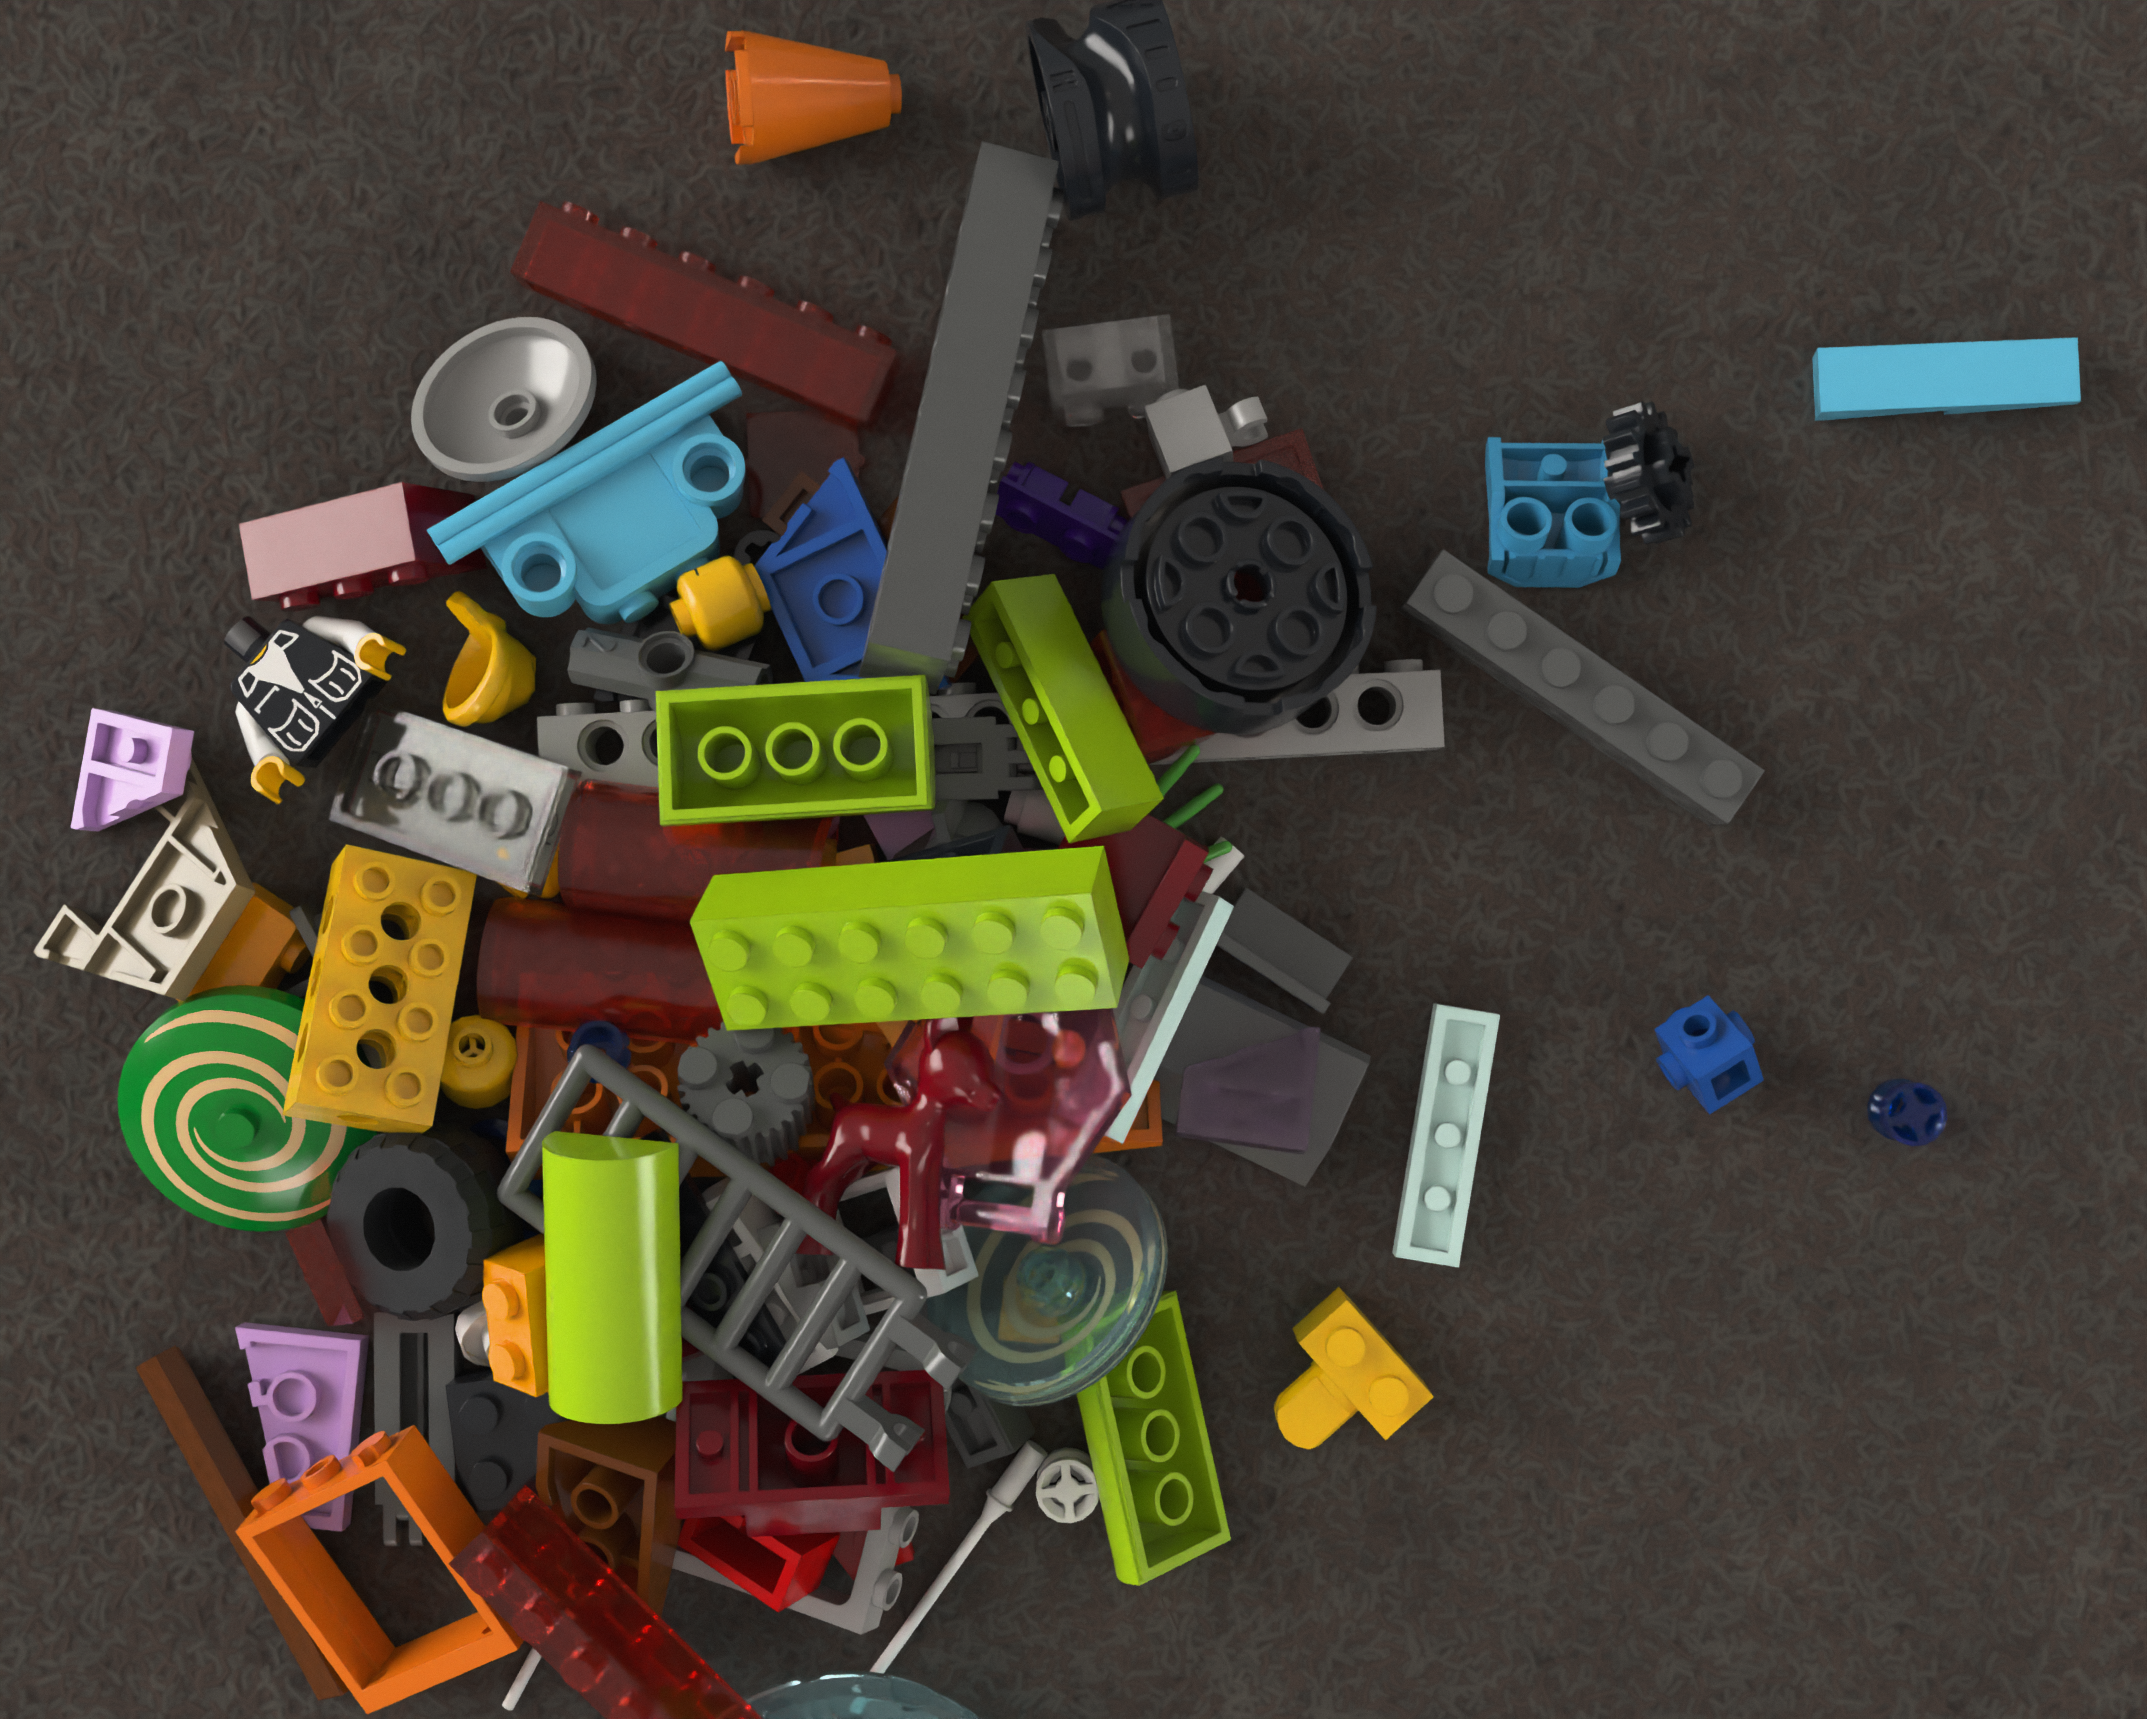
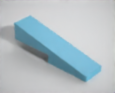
M2078 337L1817 348L1812 357L1815 421L1944 411V415L2075 405L2081 402Z

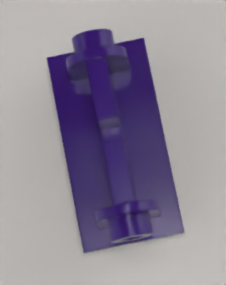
M1015 461L1007 476H1003L997 491L999 499L995 515L1003 518L1005 523L1014 530L1025 534L1032 533L1059 547L1070 559L1081 563H1090L1103 570L1115 539L1128 521V519L1118 515L1120 508L1082 489L1078 491L1071 506L1060 502L1067 489L1068 482L1035 466L1030 461L1026 466Z

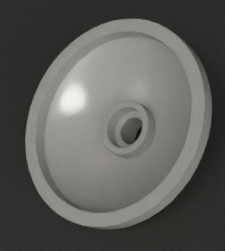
M517 317L483 326L449 347L433 363L417 389L411 412V424L415 441L427 459L437 469L457 479L488 482L526 473L559 453L572 440L587 418L594 401L597 385L593 359L581 339L572 330L549 319Z

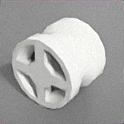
M1064 1447L1052 1451L1042 1462L1037 1472L1036 1497L1039 1507L1046 1516L1057 1522L1071 1524L1083 1520L1093 1512L1098 1503L1099 1494L1091 1458L1088 1454L1076 1448ZM1071 1473L1072 1475L1076 1476L1078 1480H1085V1482L1079 1483L1075 1478L1071 1476Z

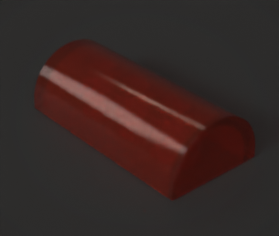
M587 778L573 792L562 824L558 849V883L560 894L564 903L571 908L690 924V920L713 875L835 866L840 816L663 827L660 825L659 788Z
M499 896L492 904L482 935L477 970V1001L482 1019L497 1021L504 1025L697 1045L696 1038L699 1036L707 1038L709 1036V1028L712 1027L716 1031L720 1030L721 1022H724L690 924L692 916L529 898L522 900L510 896Z

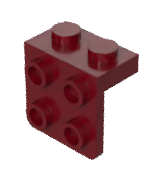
M1147 814L1130 831L1069 843L1065 836L1058 849L1104 846L1128 950L1129 962L1143 969L1150 955L1161 961L1181 927L1171 921L1180 902L1185 898L1195 903L1214 870L1203 863L1209 854V848L1150 814Z

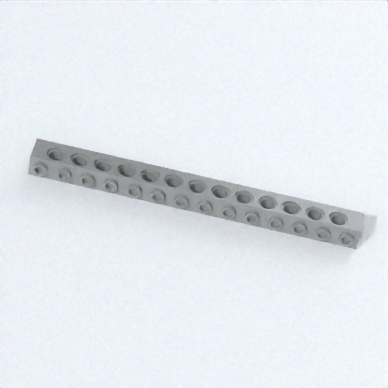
M1423 660L1386 661L1384 662V673L1359 674L1358 664L1339 687L1321 699L1326 707V718L1320 727L1307 728L1294 719L1277 728L1253 734H1223L1198 728L1191 734L1179 735L1167 727L1164 719L1165 711L1145 697L1130 679V686L1110 687L1117 703L1129 706L1136 714L1137 727L1132 734L1147 765L1173 764L1193 744L1200 747V754L1192 763L1429 751L1445 747L1441 670H1423ZM951 683V687L938 690L939 696H930L931 712L941 718L978 717L985 711L997 710L1005 714L1009 719V723L1012 724L999 694H977L976 683ZM1374 690L1380 692L1387 699L1389 715L1383 724H1369L1360 716L1357 705L1358 699L1364 691ZM648 699L620 701V712L595 714V703L557 704L556 716L537 717L539 764L575 776L569 795L659 791L656 712L650 707ZM616 730L623 739L624 748L622 755L616 762L604 765L596 754L597 740L604 732ZM1016 739L1017 750H1025L1020 739ZM976 744L936 745L934 747L935 774L977 773V768L951 769L950 752H976ZM1032 764L1017 765V772L1035 771Z

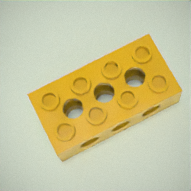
M346 844L331 866L282 1115L383 1133L406 1132L422 1134L433 1126L475 889L476 872ZM381 920H390L398 924L404 933L405 940H396L388 936L382 928ZM369 981H377L386 985L392 993L393 1004H385L375 999L370 992ZM357 1044H368L378 1051L382 1061L381 1069L370 1068L361 1062L357 1055Z

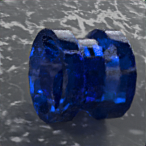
M1903 1078L1889 1079L1879 1084L1871 1093L1867 1105L1868 1119L1875 1131L1884 1138L1912 1147L1923 1146L1936 1140L1944 1130L1948 1118L1946 1104L1939 1092L1929 1085ZM1900 1098H1902L1904 1104L1900 1108V1112L1893 1114V1112L1897 1110V1106L1901 1103Z

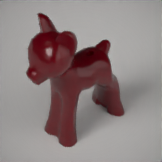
M974 1016L925 1019L923 1028L924 1048L921 1051L918 1064L917 1096L911 1104L852 1103L838 1092H833L829 1096L830 1104L836 1113L832 1121L830 1137L822 1159L807 1172L801 1196L836 1220L839 1201L846 1188L878 1163L888 1167L900 1168V1220L895 1264L899 1267L946 1270L941 1237L939 1200L940 1180L945 1153V1124L948 1112L959 1106H969L984 1113L993 1112L995 1105L1002 1098L1003 1092L995 1083L994 1060L985 1043L971 1033ZM808 1234L795 1253L834 1255L833 1252Z

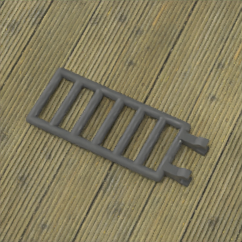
M591 1044L580 1046L574 1053L501 1180L496 1192L498 1200L544 1234L543 1200L527 1189L542 1164V1141L550 1133L562 1130L591 1078H594L623 1100L602 1136L632 1139L646 1116L677 1139L675 1143H678L679 1187L698 1155L731 1178L680 1261L681 1337L817 1438L823 1441H832L838 1437L845 1427L866 1442L874 1457L894 1472L905 1455L912 1451L925 1431L910 1419L898 1414L889 1413L865 1395L896 1346L899 1345L921 1361L928 1374L946 1389H949L959 1374L965 1371L979 1349L959 1335L944 1332L919 1314L928 1295L926 1287L920 1281L599 1048ZM753 1194L785 1219L716 1329L685 1306ZM808 1234L840 1259L773 1365L769 1368L738 1344ZM863 1274L895 1299L825 1408H823L793 1386L792 1383Z

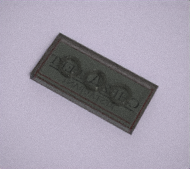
M367 699L328 820L522 892L541 896L582 771Z

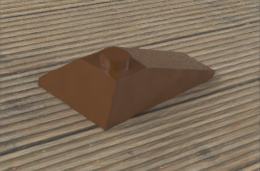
M656 1416L646 1420L621 1424H592L574 1420L547 1424L538 1432L536 1489L541 1505L551 1506L558 1531L551 1538L556 1558H565L573 1585V1589L568 1593L567 1599L584 1659L592 1664L643 1682L649 1674L683 1521V1519H676L675 1514L676 1422Z

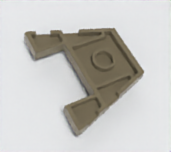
M193 758L187 771L183 795L154 807L170 821V825L104 927L102 928L83 910L64 904L33 951L38 957L181 1001L186 1000L256 892Z

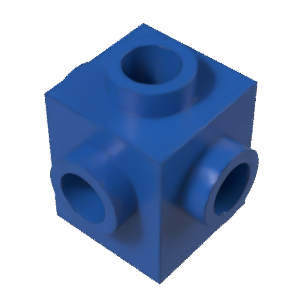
M1709 995L1690 1007L1677 1010L1666 1022L1654 1029L1663 1052L1662 1055L1656 1058L1662 1073L1677 1091L1686 1086L1709 1115L1764 1081L1752 1045L1755 1043V1039L1749 1027L1734 1010L1725 1014Z

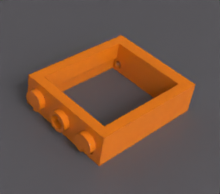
M415 1424L389 1437L385 1431L377 1432L361 1442L349 1456L340 1460L335 1455H329L312 1465L303 1473L300 1479L290 1484L285 1478L274 1481L251 1500V1504L255 1509L235 1531L366 1714L375 1712L519 1650L535 1623L531 1617V1612L538 1601L528 1602L519 1594L517 1600L526 1608L523 1610L513 1600L519 1588L525 1597H533L528 1587L522 1584L524 1581L517 1571L514 1570L512 1574L509 1595L493 1581L496 1578L507 1589V1578L512 1564ZM380 1477L385 1478L478 1611L396 1648L301 1516L305 1512ZM496 1549L498 1553L493 1563V1576L490 1578L476 1563L479 1561L490 1572L491 1556ZM541 1606L535 1612L536 1620L543 1610Z

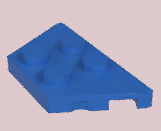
M844 457L833 463L828 470L831 474L808 504L802 503L787 523V530L781 539L772 543L754 566L764 585L773 613L805 682L863 679V677H858L888 547L852 466ZM943 676L938 690H944L952 686L948 676Z

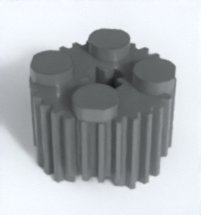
M721 1022V1029L718 1031L712 1027L709 1028V1036L707 1038L697 1037L698 1046H689L681 1055L677 1070L680 1085L677 1088L682 1109L759 1165L760 1163L767 1162L770 1167L775 1166V1159L778 1157L784 1161L787 1160V1151L797 1152L799 1150V1137L807 1134L806 1124H812V1111L816 1109L812 1069L808 1054H804L803 1045L801 1042L795 1043L794 1035L791 1032L784 1035L783 1028L727 1031L724 1022ZM746 1092H757L756 1094L746 1097L744 1094Z

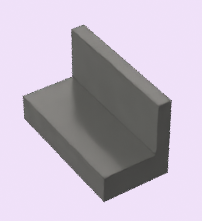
M1245 888L1233 905L1234 908L1216 945L1313 1009L1324 1014L1331 1004L1326 998L1353 957L1248 888Z

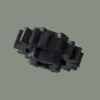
M1642 401L1614 410V417L1608 418L1605 422L1610 435L1603 437V444L1606 447L1605 453L1608 459L1604 461V466L1608 470L1604 483L1610 500H1617L1620 504L1622 519H1631L1632 534L1634 536L1642 534L1643 542L1646 545L1651 543L1658 544L1686 535L1684 528L1691 527L1692 525L1687 510L1694 509L1691 470L1695 468L1688 446L1683 447L1680 444L1676 429L1668 427L1666 413L1664 411L1657 413L1655 403L1652 401L1648 403Z

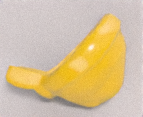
M456 591L446 601V604L456 618L469 630L470 634L450 672L443 697V713L449 722L460 727H467L473 723H491L528 703L535 691L536 657L522 643L507 633L506 623L501 617L485 611L468 595L461 591Z

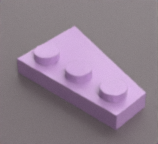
M246 1322L236 1326L239 1347L246 1350L252 1382L248 1383L252 1406H258L266 1440V1446L262 1451L269 1483L271 1484L278 1479L285 1478L290 1484L300 1479L303 1473L312 1465L329 1455H335L338 1460L349 1456L359 1443L369 1335ZM354 1490L305 1512L301 1516L310 1528L342 1532L351 1524Z

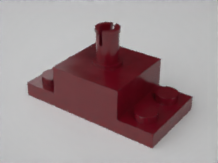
M926 1370L885 1371L878 1374L865 1394L889 1413L904 1416L925 1430L912 1451L905 1455L897 1469L893 1472L874 1457L866 1442L844 1427L834 1440L823 1441L739 1379L682 1381V1402L676 1406V1519L745 1515L747 1537L881 1530V1508L949 1504L950 1488L943 1386L934 1380ZM847 1373L797 1376L792 1385L825 1408Z

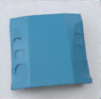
M1488 437L1485 449L1489 513L1488 574L1514 587L1579 588L1616 575L1621 563L1620 504L1616 499L1610 500L1606 491L1604 478L1607 477L1608 470L1604 466V461L1608 459L1603 439L1601 444L1501 443V437Z

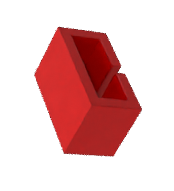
M745 1515L687 1518L680 1532L677 1545L775 1611L780 1612L819 1588L841 1533L747 1537Z

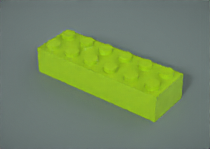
M1104 846L713 875L690 920L727 1031L1117 1008L1129 962L1128 950Z

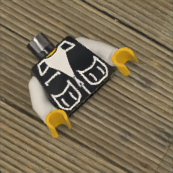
M318 615L304 623L285 619L272 634L250 616H246L237 622L226 635L224 644L247 663L233 679L229 688L239 701L235 713L248 753L254 764V770L251 774L252 787L276 804L282 802L278 793L281 784L286 779L300 787L305 782V777L290 766L289 760L296 766L317 768L392 678V675L385 671L384 668L386 658L392 652L404 656L406 648L377 634L365 624L356 620Z

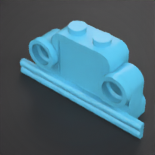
M719 361L427 529V532L448 565L481 548L517 603L529 614L537 617L557 616L569 609L576 599L585 614L597 623L613 624L624 619L625 623L638 621L658 606L659 602L657 599L677 587L679 575L719 557L720 540L717 519L731 514L739 506L743 497L746 470L742 452L733 441L723 436L709 414L742 396V391L736 380L731 376L726 365Z

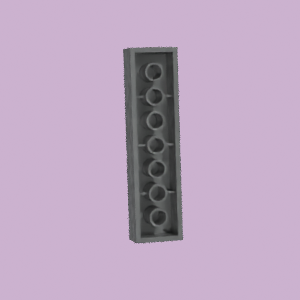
M984 141L981 142L963 211L858 677L880 678L925 675L929 693L936 695L943 676L954 678L959 661L963 660L971 621L960 619V614L968 616L973 597H976L985 564V557L973 554L974 552L982 553L986 536L990 534L999 499V494H995L1000 472L1004 471L1013 432L1008 430L1014 409L1017 410L1024 385L1026 370H1022L1027 348L1030 349L1039 315V309L1035 308L1040 288L1043 289L1052 255V249L1049 248L1053 228L1056 229L1065 195V189L1054 187L1059 161Z

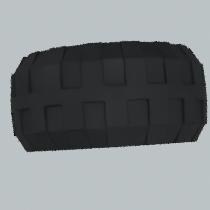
M436 1120L433 1121V1126L422 1134L385 1132L373 1136V1139L359 1145L348 1156V1160L342 1169L338 1171L332 1186L331 1202L328 1205L327 1227H330L332 1241L330 1246L334 1259H338L344 1271L342 1275L350 1286L369 1302L368 1304L382 1313H389L398 1317V1319L418 1321L421 1319L434 1320L465 1310L482 1300L484 1288L483 1260L488 1259L501 1250L522 1242L524 1239L523 1219L498 1200L496 1194L497 1188L509 1165L505 1163L496 1151L497 1149L486 1138L480 1137L469 1130L468 1127L454 1122L443 1123ZM419 1198L427 1205L434 1221V1242L426 1235L419 1220Z

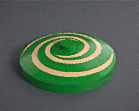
M237 985L205 990L187 997L185 1001H179L167 1009L144 1031L129 1052L122 1069L118 1088V1114L126 1144L135 1162L149 1181L169 1200L194 1216L227 1228L257 1232L279 1231L308 1224L328 1214L333 1183L338 1171L342 1169L348 1160V1156L359 1145L373 1139V1136L383 1133L282 1115L305 999L284 991L261 986ZM357 1044L359 1059L363 1064L372 1068L360 1044Z

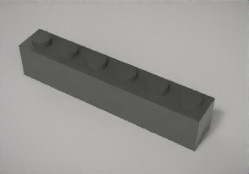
M1444 549L1431 560L1397 609V612L1707 825L1729 824L1765 772L1764 769Z

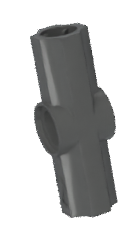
M589 627L585 631L578 630L570 646V661L567 668L571 683L648 699L650 707L655 712V691L772 684L773 682L770 665L695 650L692 642L685 635L676 631H662L642 639Z

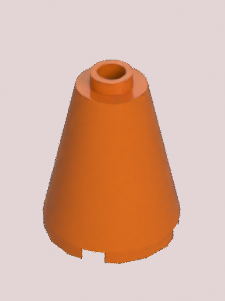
M746 30L727 31L725 52H734L736 70H725L731 144H744L739 147L734 156L735 163L738 165H752L888 128L891 114L901 113L902 89L899 74H889L887 63L884 60Z

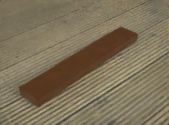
M174 1345L135 1368L318 1701L342 1696L349 1689L235 1532L255 1509L251 1504V1500L259 1491L181 1349Z

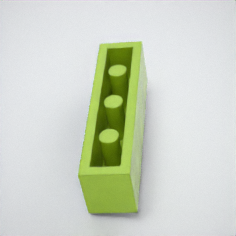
M1055 574L992 581L971 606L968 616L964 615L962 618L971 621L970 635L1068 842L1073 843L1130 831L1164 797Z

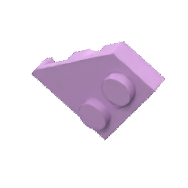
M92 708L71 828L99 832L183 795L187 771L192 760L191 747L194 731L116 711Z

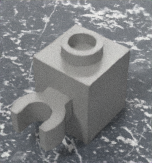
M1206 385L1192 390L1176 389L1162 395L1155 403L1144 407L1148 435L1166 480L1180 470L1206 460L1223 457V462H1234L1233 446H1249L1268 438V433L1263 424L1267 422V417L1258 396L1239 401L1226 412L1218 414Z

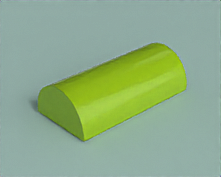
M925 675L655 691L660 825L663 827L933 811L935 808L934 735L929 688Z
M554 1131L542 1141L549 1406L555 1413L564 1418L592 1424L630 1423L662 1415L682 1402L678 1143Z
M1176 1291L1148 1292L1145 1295L1143 1305L1134 1325L1118 1348L1095 1370L1074 1383L1116 1576L1123 1583L1138 1586L1231 1540ZM1137 1295L1117 1299L1112 1313L1100 1332L1083 1348L1068 1356L1072 1375L1094 1362L1112 1344L1126 1324ZM1107 1301L1099 1304L1092 1317L1080 1329L1064 1337L1066 1348L1082 1338L1094 1326L1101 1316ZM1094 1305L1066 1316L1061 1321L1062 1329L1080 1321L1090 1312Z

